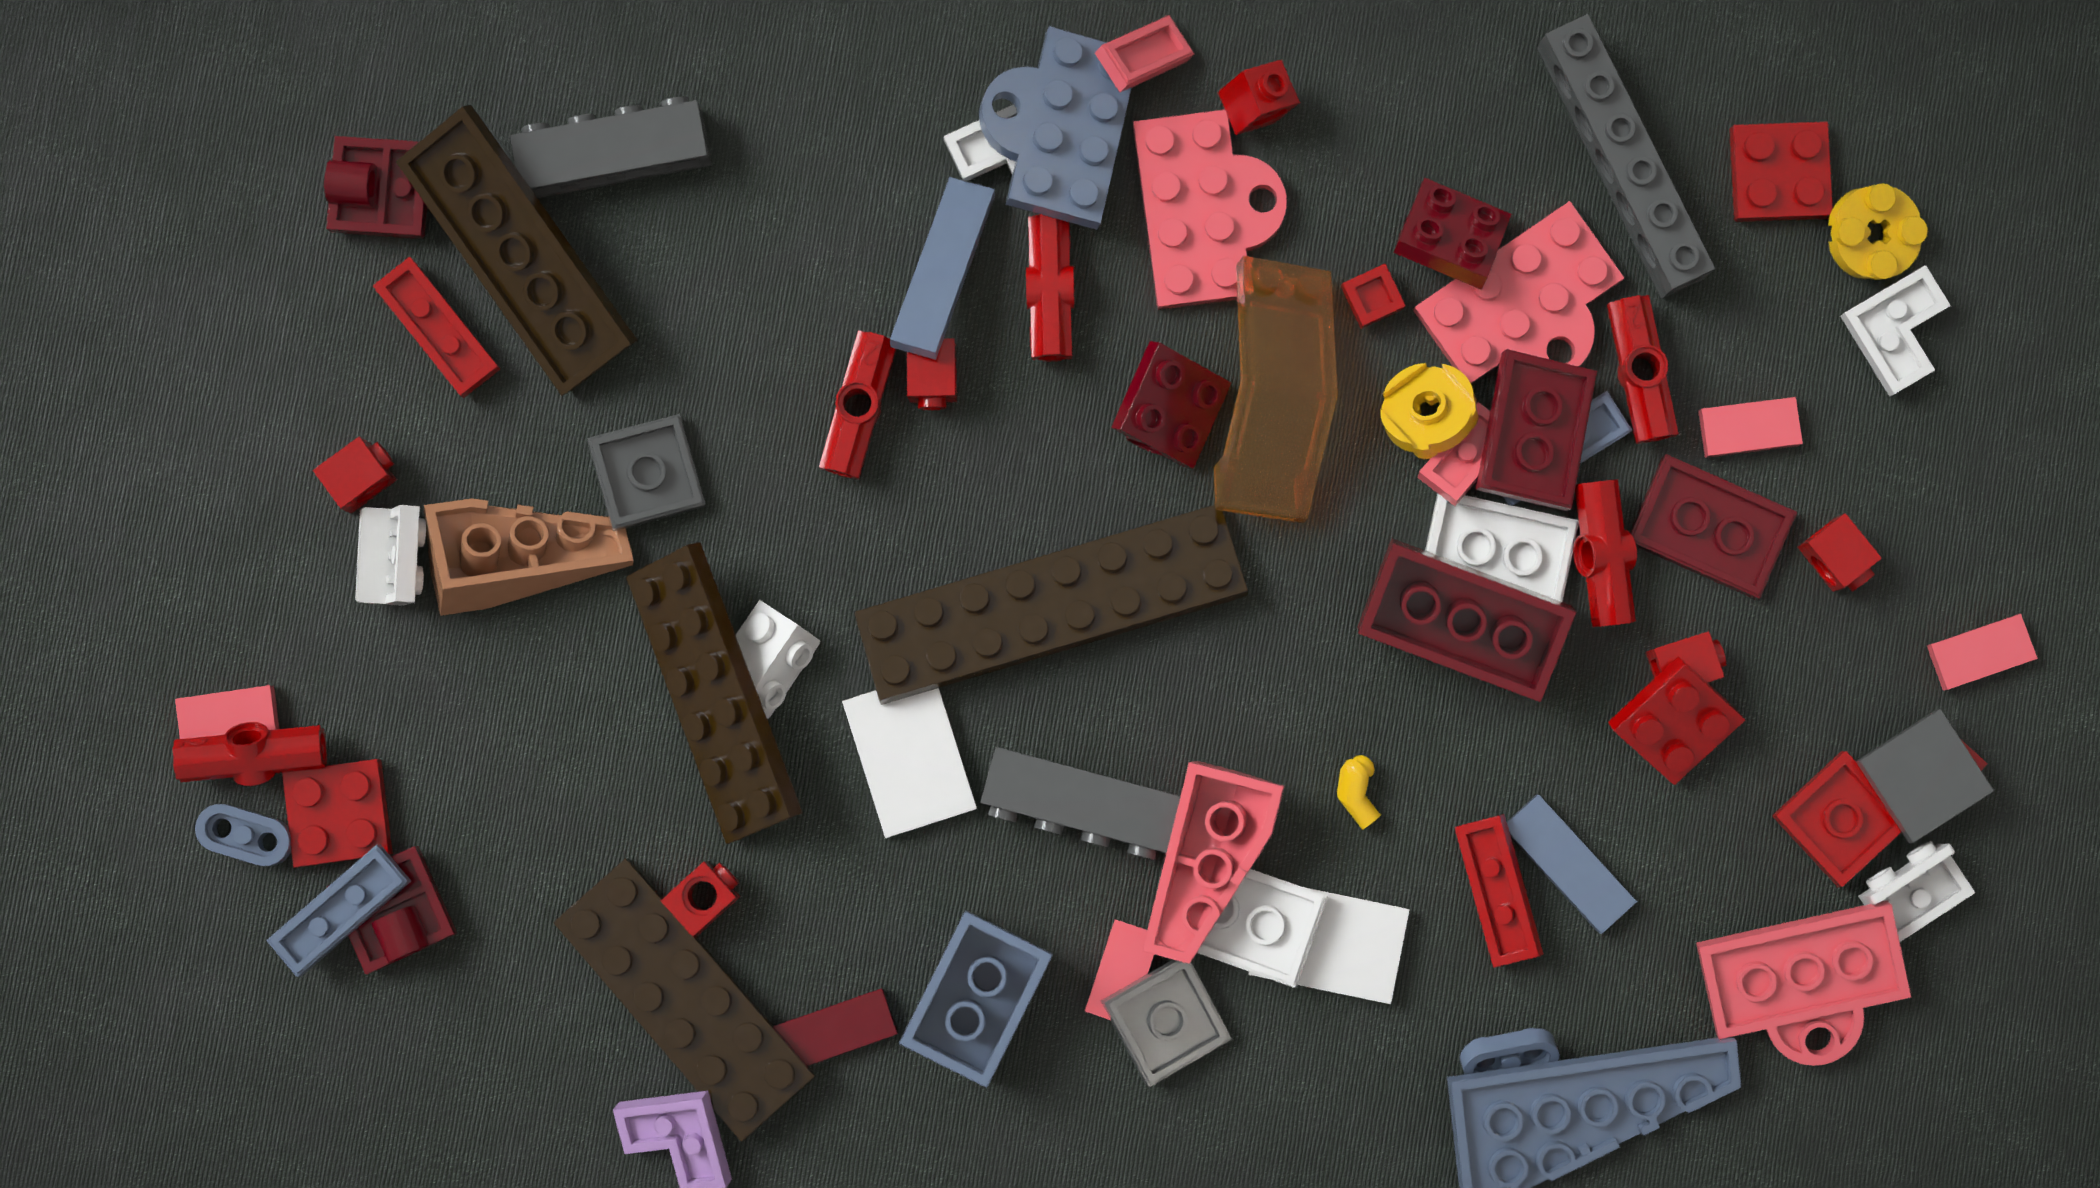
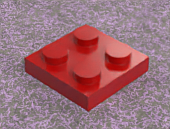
M1828 122L1733 125L1730 128L1734 222L1829 219L1833 206Z
M1678 656L1611 718L1608 723L1617 735L1675 785L1738 728L1745 719L1734 706Z
M1841 751L1772 815L1837 887H1843L1901 833V830L1862 770L1847 751Z
M381 759L330 765L321 769L282 772L288 826L291 835L293 868L361 859L376 845H382L389 855L393 854Z

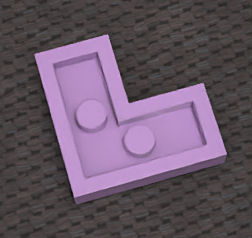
M708 1091L622 1101L613 1109L624 1153L631 1154L669 1149L680 1188H726L732 1180Z

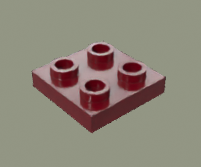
M335 136L333 160L328 161L324 176L325 198L329 203L326 229L331 233L424 239L427 205L396 163L400 157L419 143V141Z
M1424 177L1393 253L1482 290L1495 260L1511 213Z
M1149 341L1111 428L1124 434L1126 440L1144 450L1164 456L1183 467L1194 469L1231 386V382L1164 344Z
M414 846L392 856V859L409 877L411 882L349 935L365 975L380 970L457 934L419 846Z

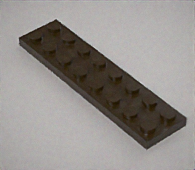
M1219 503L858 610L854 614L881 705L1243 598L1248 596V589Z

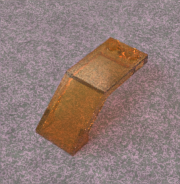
M1243 256L1236 265L1241 382L1224 454L1214 466L1215 510L1304 523L1308 519L1338 397L1331 271Z

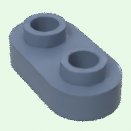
M228 804L211 805L204 809L197 818L195 825L197 839L203 847L210 851L259 866L278 865L284 862L292 852L289 827L281 820ZM223 819L228 820L231 824V832L226 837L220 836L217 831L218 824ZM268 833L274 834L277 839V845L272 851H267L263 846V838Z
M1527 1028L1522 1031L1491 1037H1480L1466 1045L1460 1054V1062L1464 1074L1559 1060V1051L1553 1035L1549 1031L1539 1028Z

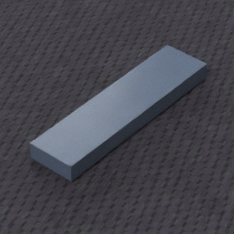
M949 177L890 337V346L892 348L937 359L995 198L994 189Z

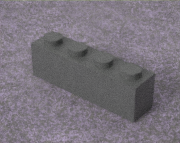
M684 96L672 97L663 100L661 107L643 110L642 106L630 105L616 109L614 116L596 119L594 114H582L569 118L566 125L550 127L548 123L526 125L521 128L522 133L510 135L515 167L535 196L542 198L712 166L703 112L698 101H689V98Z
M995 747L980 803L990 806L989 816L1016 823L1017 815L1022 814L1037 818L1034 828L1060 835L1063 833L1064 826L1083 831L1082 841L1108 848L1111 839L1129 843L1127 853L1155 860L1157 851L1167 853L1181 796Z

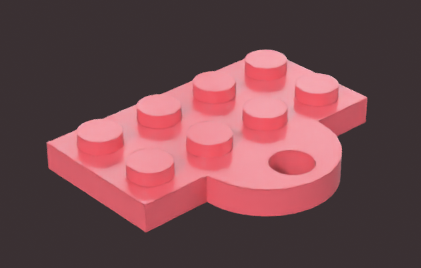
M1225 110L1133 121L1158 310L1251 298L1252 289L1246 251L1256 249L1267 243L1277 233L1283 222L1287 198L1280 177L1273 168L1257 158L1246 155H1233L1228 116ZM1256 189H1267L1274 195L1276 205L1268 212H1258L1251 207L1249 195Z
M1569 201L1498 250L1482 290L1455 279L1415 306L1413 311L1450 364L1461 371L1472 384L1500 364L1501 353L1504 350L1509 349L1549 359L1547 345L1550 341L1556 339L1565 341L1571 347L1572 357L1567 364L1580 366L1591 351L1595 334L1593 318L1586 305L1620 283L1624 276Z
M1888 900L1875 905H1863L1696 943L1717 1037L1724 1039L1766 1030L1767 1035L1778 1051L1788 1059L1800 1064L1824 1065L1840 1059L1854 1047L1861 1035L1864 1024L1863 1008L1911 998L1892 905ZM1823 1027L1830 1030L1831 1038L1826 1047L1820 1050H1811L1806 1047V1036L1812 1029Z

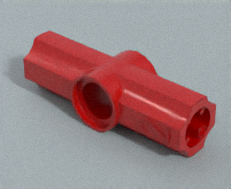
M1042 214L1028 216L1029 267H1026L1027 309H1030L1031 314L1030 352L1032 360L1061 361L1072 359L1071 308H1074L1073 266H1070L1069 256L1070 224L1067 221Z
M1637 295L1608 303L1607 310L1619 361L1617 377L1625 390L1636 444L1655 442L1677 436L1679 433L1666 377L1668 360L1660 348L1649 295ZM1634 359H1644L1651 364L1653 369L1651 380H1641L1634 375L1632 371Z
M858 330L843 385L836 395V409L819 469L842 477L859 480L874 425L881 413V401L896 352V348L890 346V338ZM856 394H864L871 399L869 411L859 417L848 414L846 411L848 399Z
M1618 479L1576 484L1575 495L1581 535L1574 542L1573 557L1578 572L1586 577L1592 627L1636 622L1630 571L1636 565L1637 547L1632 534L1624 529Z
M245 722L233 726L225 735L175 739L172 748L174 772L176 779H179L180 782L233 777L237 784L254 786L269 781L274 777L275 773L326 768L327 764L326 737L324 728L322 729L320 725L268 730L262 723Z

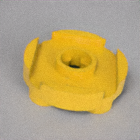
M1881 183L1854 189L1845 194L1836 203L1829 216L1828 226H1832V241L1828 243L1833 259L1846 273L1855 278L1880 280L1897 276L1911 266L1919 254L1921 243L1927 237L1928 229L1927 224L1920 217L1918 208L1909 196L1895 187ZM1870 221L1873 224L1880 223L1884 230L1882 241L1878 240L1870 243L1868 240L1871 230L1867 225Z
M1426 363L1410 366L1395 375L1387 384L1383 393L1384 402L1380 412L1387 435L1398 447L1405 451L1413 452L1415 456L1421 459L1433 458L1438 453L1453 448L1464 440L1478 422L1476 397L1472 385L1461 371L1450 365L1442 364L1443 368H1427ZM1424 402H1427L1429 405H1434L1437 402L1440 403L1437 407V412L1429 416L1420 415L1422 413L1420 405Z

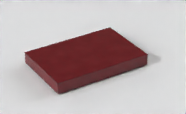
M1509 349L1504 350L1501 353L1475 490L1563 511L1572 509L1597 371Z
M1665 454L1656 470L1630 533L1635 540L1636 547L1758 600L1767 584L1797 512Z

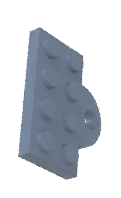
M1049 26L1045 35L1038 68L1018 67L1007 70L997 76L988 86L979 109L981 130L993 149L1004 157L1016 161L1005 205L1098 229L1102 220L1131 88L1119 92L1096 57L1095 52L1106 42ZM997 99L1011 101L1016 107L1017 115L1012 118L998 116L993 110L992 102Z

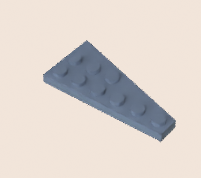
M1733 1037L1724 1039L1711 1038L1447 1077L1459 1188H1531L1547 1179L1553 1181L1620 1148L1618 1144L1640 1133L1644 1136L1660 1128L1659 1124L1685 1111L1691 1113L1741 1088L1737 1040Z

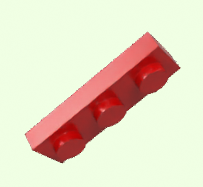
M408 257L373 285L374 289L462 398H465L501 369L411 257Z
M1505 814L1454 827L1493 968L1543 955Z

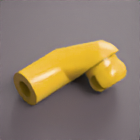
M1357 755L1353 759L1347 760L1340 769L1337 797L1363 830L1377 820L1381 814L1366 796L1369 777L1374 775L1375 772L1374 764L1368 757Z

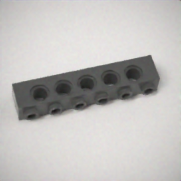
M1586 14L1546 33L1537 50L1661 299L1703 280L1715 267L1589 15Z

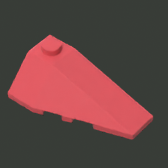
M1200 761L1189 762L1142 951L1188 964L1191 963L1273 834L1284 786Z

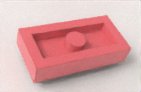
M1479 402L1476 404L1478 412L1477 425L1471 429L1470 433L1459 444L1430 458L1419 471L1417 477L1454 506L1458 504L1478 479L1490 410Z

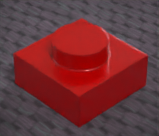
M1386 264L1352 278L1341 285L1361 329L1403 310L1406 306Z

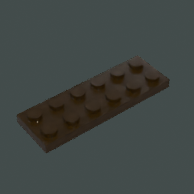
M472 105L461 107L396 161L561 396L573 391L638 341Z
M701 543L685 545L627 576L626 579L726 845L803 813Z
M625 858L553 923L698 1092H709L714 1111L742 1142L813 1080L816 1075L696 936L692 937L661 902L663 898L633 863Z

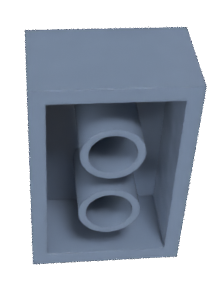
M966 910L899 1044L987 1088L1053 953Z

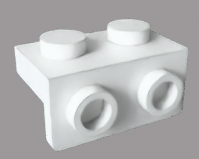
M399 505L392 509L365 507L360 510L355 600L358 603L403 606L414 603L415 595L421 594L424 573L423 567L417 566L418 547H423L425 543L426 521L423 518H419L420 506Z
M759 600L737 632L736 638L765 715L769 719L775 709L784 701L787 691L802 669L811 661L814 651L820 644V640Z
M1928 841L1907 854L1906 857L1910 862L1895 872L1891 867L1886 868L1867 880L1866 883L1869 889L1858 897L1864 905H1875L1886 900L1891 903L1899 942H1901L1973 895L1975 891L1951 857L1955 853L1950 844H1937L1934 846L1932 841Z

